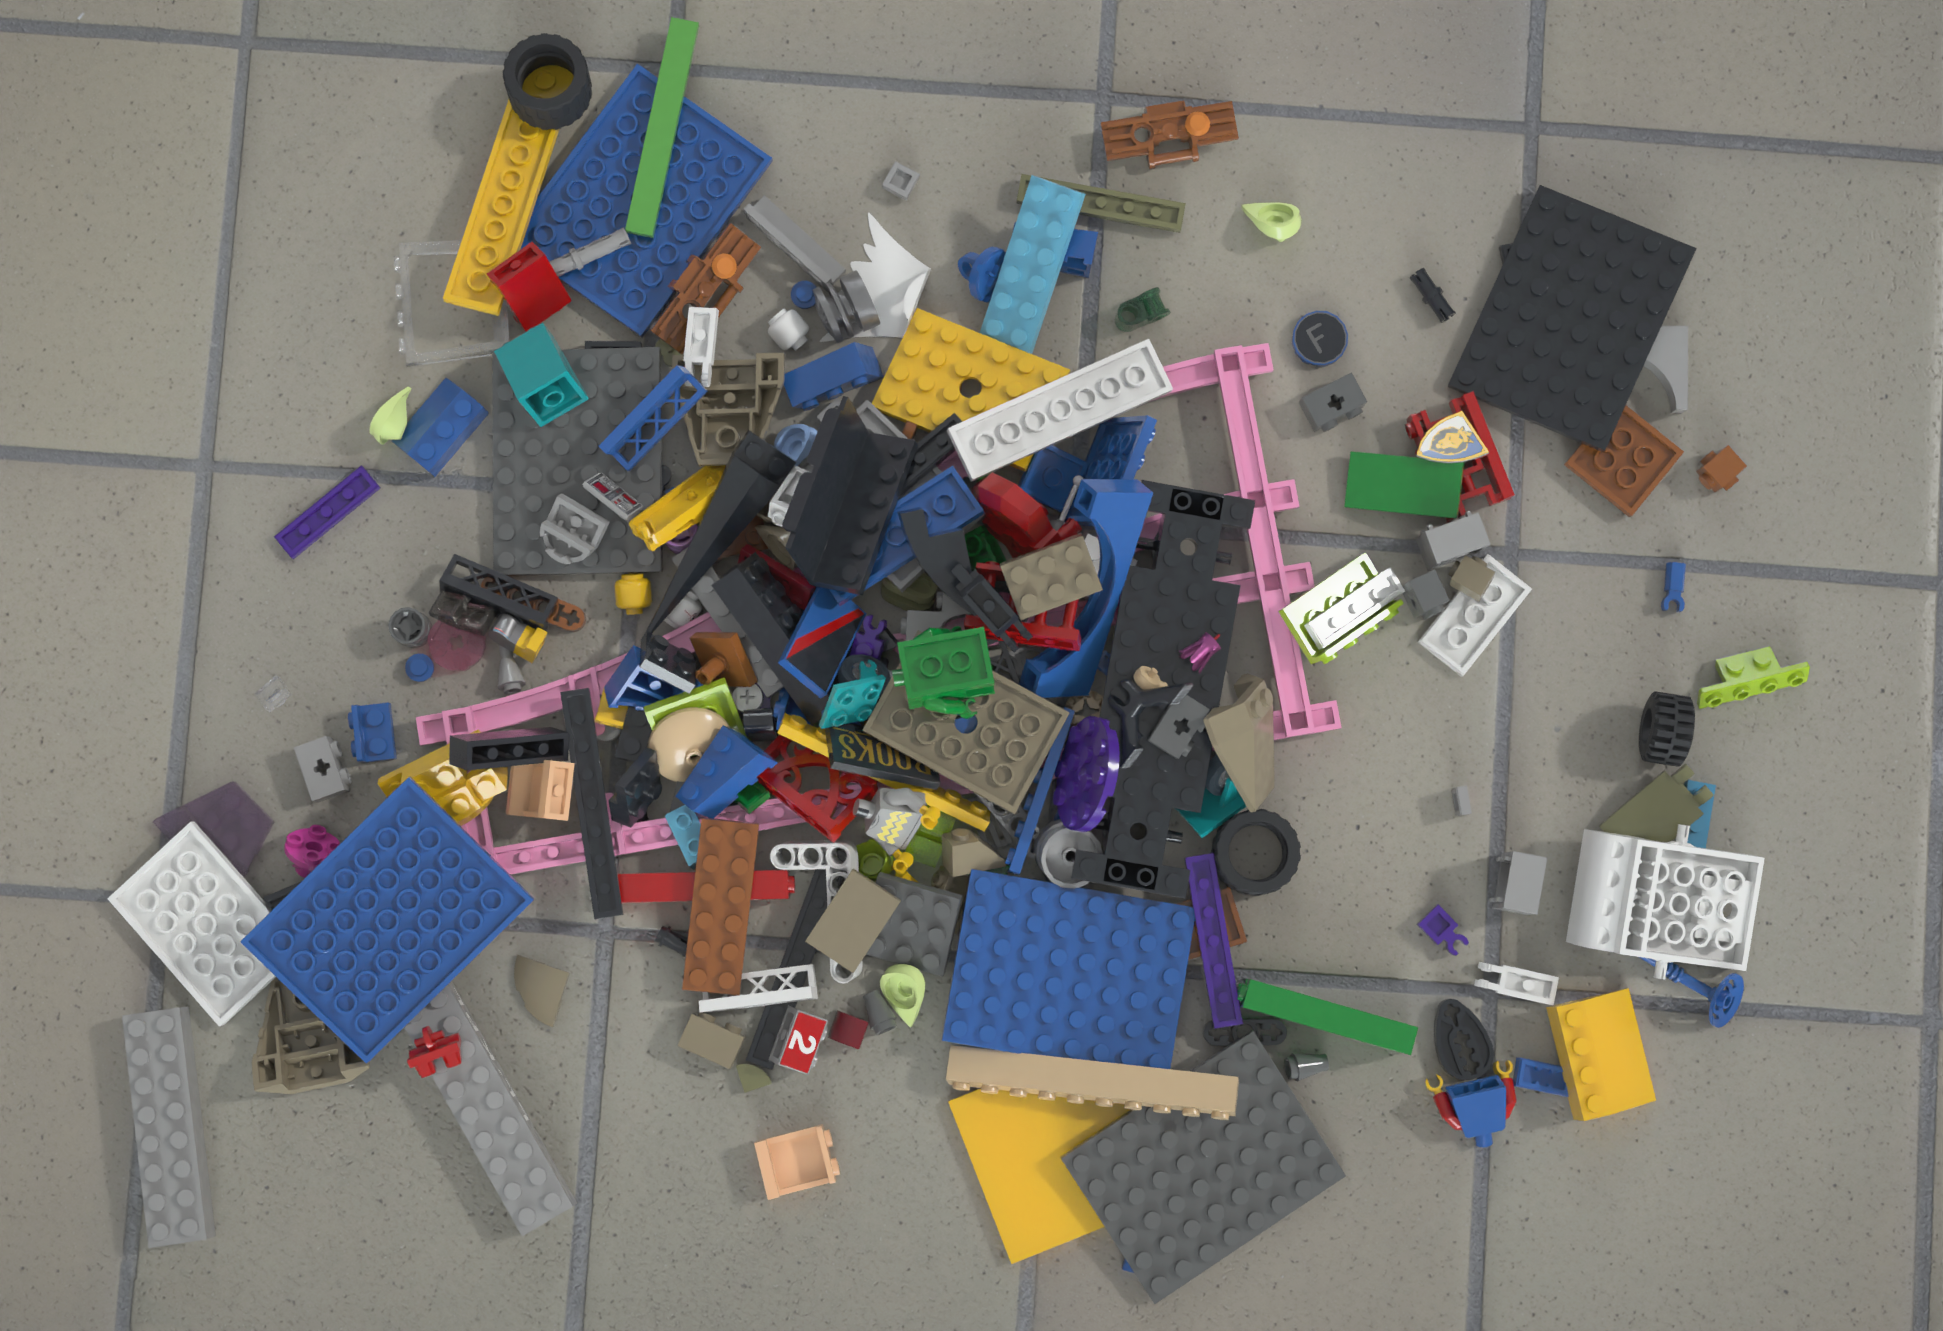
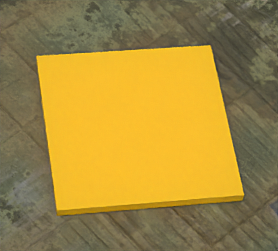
M981 1088L948 1101L1011 1264L1104 1227L1060 1157L1130 1111V1109L1124 1108V1104L1113 1103V1107H1103L1096 1105V1101L1084 1100L1083 1104L1067 1102V1097L1056 1096L1055 1100L1051 1101L1039 1099L1038 1094L1027 1093V1097H1015L1009 1095L1010 1091L998 1090V1094H988L981 1092Z

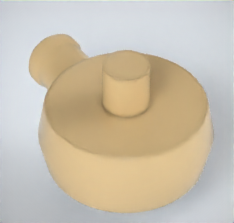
M1141 666L1134 674L1136 684L1143 690L1168 686L1166 682L1160 681L1157 674L1158 671L1155 668L1151 669L1147 666Z

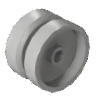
M1061 819L1048 823L1040 830L1034 842L1033 850L1035 861L1051 882L1062 888H1078L1090 882L1071 878L1076 849L1103 854L1100 842L1091 831L1079 832L1069 830L1063 825Z

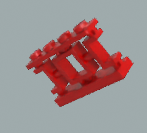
M1473 391L1462 395L1460 398L1452 399L1449 402V406L1453 414L1461 411L1464 413L1489 451V454L1471 460L1473 467L1463 470L1462 486L1465 493L1460 495L1458 518L1464 516L1466 512L1463 501L1485 494L1489 506H1492L1496 503L1507 501L1515 495ZM1423 410L1417 414H1411L1406 419V433L1410 440L1414 439L1417 446V450H1415L1416 455L1420 442L1425 436L1424 433L1437 422L1447 417L1430 423L1426 410ZM1485 467L1491 484L1476 489L1471 475L1482 471ZM1445 518L1446 522L1454 520V518Z

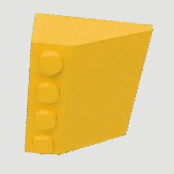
M1629 988L1546 1007L1560 1066L1563 1069L1562 1075L1568 1090V1100L1573 1120L1587 1121L1656 1101Z

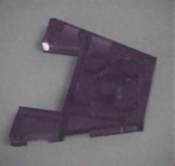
M235 781L211 791L153 821L169 840L177 835L189 822L194 821L232 861L231 864L244 878L249 872V867L255 855L259 853L274 824L270 816Z

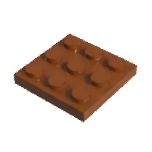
M1626 405L1605 452L1581 443L1564 465L1630 518L1684 451Z

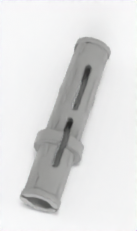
M623 227L576 250L572 248L569 250V253L549 262L559 277L577 268L581 270L584 268L583 265L612 253L619 248L630 245L631 242Z

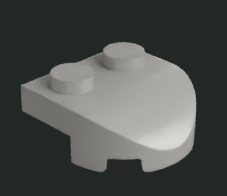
M561 493L556 497L547 520L541 524L540 536H543L547 547L545 551L550 557L560 563L571 564L582 561L595 552L610 521Z

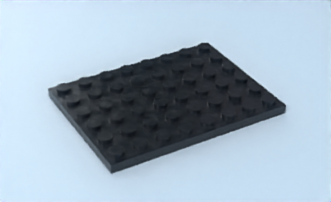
M1539 185L1448 387L1463 394L1473 391L1476 399L1596 450L1605 452L1697 248Z

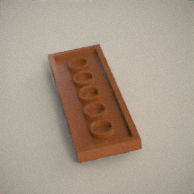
M704 817L701 819L682 990L740 995L759 823Z

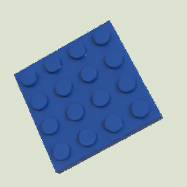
M1145 415L1115 417L1100 423L1085 459L1089 466L1083 478L1134 479L1137 470L1144 463L1146 447L1155 436L1156 429L1154 427L1157 420ZM1075 495L1064 522L1071 518L1077 521L1080 526H1094L1089 518L1073 506L1076 498Z

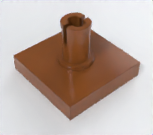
M695 632L689 638L702 666L695 672V676L701 684L709 685L711 682L724 677L729 687H752L758 681L737 632Z

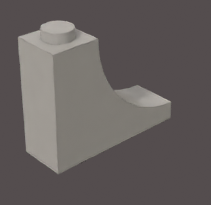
M1661 326L1644 367L1649 369L1662 383L1669 398L1671 413L1682 414L1688 410V326Z

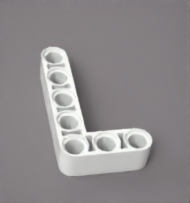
M830 840L786 841L775 846L770 854L772 864L778 869H826L827 907L840 889L838 877L843 876L847 878L852 869L859 872L857 847L848 840H836L834 843ZM838 847L845 850L847 854L845 861H841L837 857ZM783 848L790 851L792 856L790 862L783 859ZM810 848L816 849L819 853V860L817 862L810 858ZM830 958L831 976L838 983H848L859 976L862 971V961L855 972H851V975L843 972L840 964Z

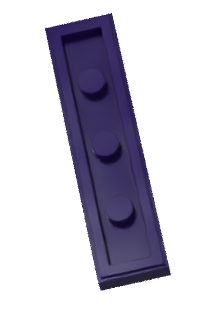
M361 465L276 534L274 538L292 559H295L381 487Z

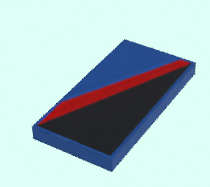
M816 587L778 663L819 698L826 696L867 613L852 600L839 606L829 589Z

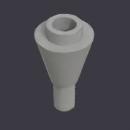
M499 645L501 660L498 689L504 691L505 694L520 692L521 687L525 686L526 682L515 659L512 658V652Z

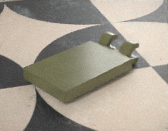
M1685 763L1671 776L1665 770L1604 820L1599 827L1608 833L1635 836L1652 841L1670 842L1676 838L1678 824L1687 826L1693 824L1704 814L1698 807L1711 799L1714 794L1706 785L1702 786L1693 795L1682 783L1695 773Z

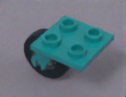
M856 654L847 657L842 662L838 671L839 684L833 685L819 723L820 728L838 727L843 724L869 719L877 700L882 696L890 681V673L887 667L878 659L868 655Z
M1216 754L1209 762L1201 813L1181 809L1176 810L1198 835L1203 838L1247 806Z

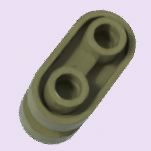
M923 573L904 592H901L887 577L882 579L881 596L888 603L907 612L908 610L932 611L937 586L927 574Z

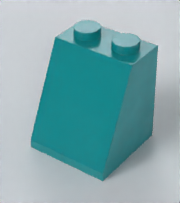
M543 322L494 351L517 400L540 427L589 399L556 339Z

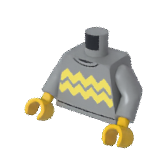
M880 788L872 801L858 798L853 807V815L865 819V833L877 841L890 857L894 856L896 858L893 868L897 873L904 874L907 867L909 868L913 864L914 859L912 854L901 852L900 849H906L920 824L927 829H933L938 823L937 819L940 817V809L935 806L927 807L925 793L914 792L909 788Z

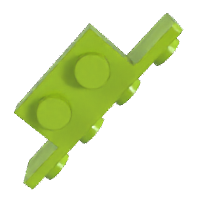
M1770 646L1717 659L1715 668L1723 683L1699 689L1697 705L1699 709L1712 708L1734 700L1741 701L1749 696L1761 693L1768 694L1789 686H1799L1808 680L1810 666L1808 662H1803L1781 668Z

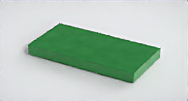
M1351 451L1344 507L1458 519L1464 462L1441 463L1417 457Z

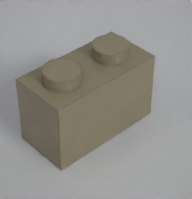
M708 1013L691 1014L677 1046L731 1069L746 1036L740 1034L742 1029L728 1022L725 1027L714 1022L716 1017Z

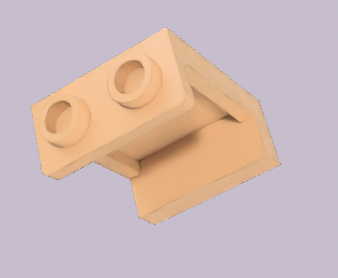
M544 760V763L511 766L506 814L568 821L574 763Z
M823 1124L759 1140L754 1143L768 1200L792 1192L828 1183H836V1175H840L837 1158L831 1159L829 1147L833 1146L829 1129L824 1130Z

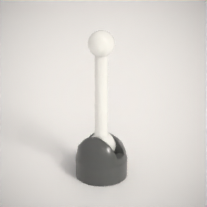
M1080 475L1073 478L1074 485L1060 518L1050 521L1053 529L1056 531L1065 523L1064 520L1077 493L1081 479H1084Z

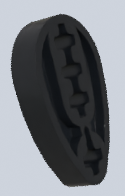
M1456 999L1441 1001L1434 1020V1042L1438 1061L1443 1070L1454 1078L1461 1080L1477 1079L1489 1070L1493 1062L1494 1049L1489 1035L1480 1020ZM1448 1004L1451 1007L1458 1008V1012L1454 1013L1456 1026L1450 1016L1444 1015V1011L1448 1010ZM1458 1031L1461 1034H1467L1468 1039L1464 1040V1045L1466 1048H1472V1053L1469 1054L1470 1061L1477 1062V1066L1473 1068V1074L1463 1069V1066L1467 1065L1465 1057H1459L1458 1055L1462 1051V1047L1459 1043H1454L1453 1040L1457 1037L1456 1032Z

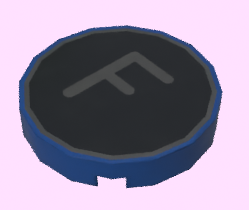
M1314 311L1306 314L1297 322L1293 330L1292 346L1295 354L1302 362L1316 367L1334 364L1342 357L1348 344V333L1345 324L1338 316L1328 311Z

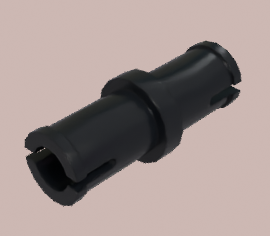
M1425 268L1416 271L1417 275L1413 274L1410 276V280L1423 296L1422 301L1425 304H1429L1441 323L1449 320V316L1453 317L1456 314L1442 295L1444 291L1441 287L1435 285Z

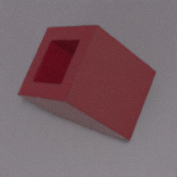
M837 1010L828 1038L860 1049L869 1021Z

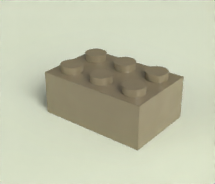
M1082 533L1000 563L1020 620L1103 590Z

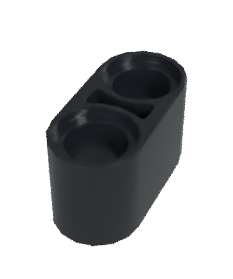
M772 707L744 710L745 734L750 741H770L778 737V730H776L777 718L773 717L774 709Z

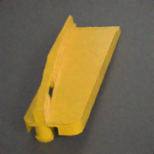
M726 466L702 467L629 522L632 533L644 540L647 548L653 552L678 534L699 523Z

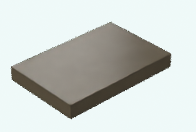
M852 869L805 942L854 973L901 900L857 870Z

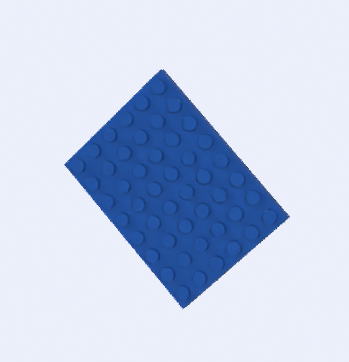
M637 63L537 197L521 249L533 242L546 255L547 259L552 261L569 253V250L572 248L576 250L623 227L624 229L626 228L658 77ZM684 96L654 238L627 233L631 242L630 245L619 248L612 253L583 265L584 268L581 270L577 268L558 278L643 338L676 293L675 290H671L668 287L672 279H679L689 265L686 263V260L690 255L702 258L772 163V157Z
M409 776L240 942L367 1064L489 945L534 898Z
M971 869L941 1040L1018 1054L1027 1053L1170 1069L1195 921L1193 907L1079 887L1062 888L1055 883Z

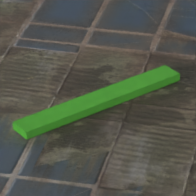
M671 17L625 228L626 233L654 238L698 35L699 22Z

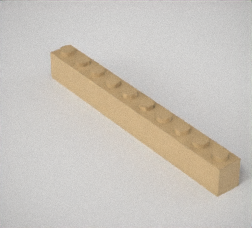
M950 1045L946 1080L949 1084L953 1085V1089L969 1091L970 1087L981 1088L983 1093L998 1094V1090L1010 1091L1009 1095L1015 1097H1027V1093L1038 1094L1039 1099L1051 1101L1055 1100L1056 1096L1067 1097V1102L1083 1104L1084 1100L1096 1101V1105L1103 1107H1113V1103L1124 1104V1108L1130 1110H1142V1106L1153 1107L1154 1112L1166 1114L1170 1113L1171 1109L1182 1110V1114L1185 1116L1199 1117L1200 1113L1211 1114V1118L1218 1120H1229V1116H1236L1239 1078L1234 1076L1027 1053L1018 1054Z

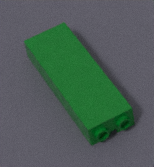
M1244 978V982L1237 985V1000H1239L1240 1007L1399 1053L1412 1054L1418 1031L1416 1026L1252 979Z

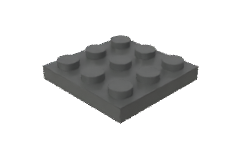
M880 872L877 876L876 884L899 898L901 902L866 955L897 964L911 965L921 971L943 977L948 965L962 895Z

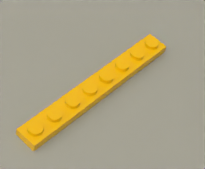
M784 714L779 725L778 734L829 757L825 728L821 729L820 727L816 728L809 725L805 719L798 715ZM871 777L894 789L909 788L914 792L925 793L927 805L938 807L940 811L984 832L990 823L991 811L984 804L964 799L960 793L953 789L946 790L938 787L937 790Z

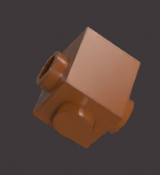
M1728 445L1717 454L1713 450L1700 461L1703 466L1696 472L1700 476V482L1707 489H1712L1716 492L1724 488L1727 491L1739 481L1736 476L1747 465Z

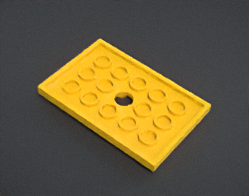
M917 308L872 404L881 413L905 423L908 421L917 425V428L930 433L953 413L962 421L968 420L1070 374V369ZM967 379H975L982 386L979 395L966 398L960 393L961 383ZM1033 454L1010 464V466L1025 472Z

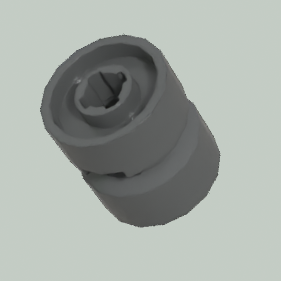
M410 607L400 608L395 611L388 623L392 638L410 648H418L425 645L431 639L433 632L432 623L429 618Z

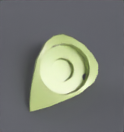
M1280 202L1243 204L1241 207L1261 232L1279 242H1283L1285 239L1296 234L1301 227L1300 211L1292 204Z
M406 387L383 404L373 417L370 424V434L375 437L378 443L384 445L388 440H401L407 425L406 400L412 388Z
M895 964L888 967L884 975H882L880 988L896 1013L909 1027H912L924 998L925 980L918 968L907 964Z

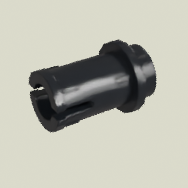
M662 925L654 941L659 943L658 946L664 945L685 957L688 938L671 930V926L667 928Z

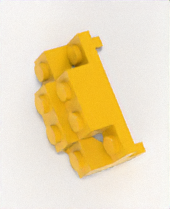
M478 729V730H476V731H474V732H472V733H470V734H473V733H481V732H480L479 729ZM449 743L378 778V785L388 798L410 776L462 826L477 817L490 804L495 795L507 790L508 768L471 770L467 774V770L449 764Z

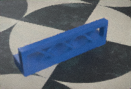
M676 365L610 433L599 447L605 454L613 455L627 471H631L701 399L707 390L685 367ZM688 380L698 391L690 399H680V387ZM675 393V399H669ZM665 403H675V414L671 419H661V407ZM645 423H655V435L651 439H641V427ZM626 443H636V455L628 462L619 450Z

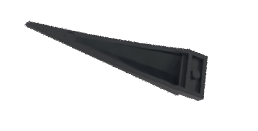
M749 429L732 452L688 549L646 630L651 634L775 495L796 464L795 460Z

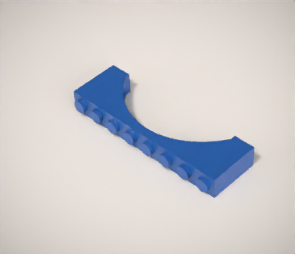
M1081 479L1073 506L1091 520L1096 530L1100 547L1098 578L1103 590L1091 594L1084 609L1074 621L1073 627L1080 631V651L1048 647L1033 659H1026L1019 685L1042 698L1089 696L1153 492L1139 480Z

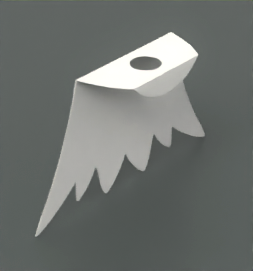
M868 212L869 227L876 247L868 244L863 246L872 262L854 261L850 265L852 270H857L878 314L880 325L863 332L857 322L851 324L854 337L851 338H903L915 313L931 269L899 245ZM844 327L840 328L843 339L849 338ZM827 333L820 342L833 341L834 338Z

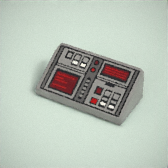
M603 473L594 475L582 484L587 491L627 522H630L643 509L641 503Z

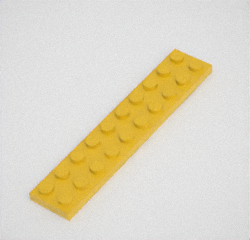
M560 66L540 67L528 75L523 83L522 90L536 98H552L560 95L570 86L574 75ZM509 99L443 296V300L446 303L496 316L500 314L504 298L490 281L487 273L521 249L560 130H542L541 128L530 126L527 122H523L518 114L514 112Z

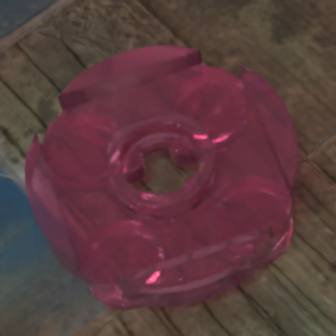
M456 614L438 620L428 635L429 651L433 660L441 667L450 671L469 670L481 660L485 652V633L476 621L465 615ZM459 635L462 636L463 647L452 650L453 644L450 642V639L452 637L457 639Z

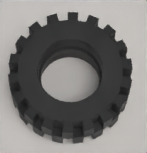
M1657 691L1650 695L1644 706L1639 728V751L1644 762L1680 767L1690 751L1695 728V709L1691 697Z

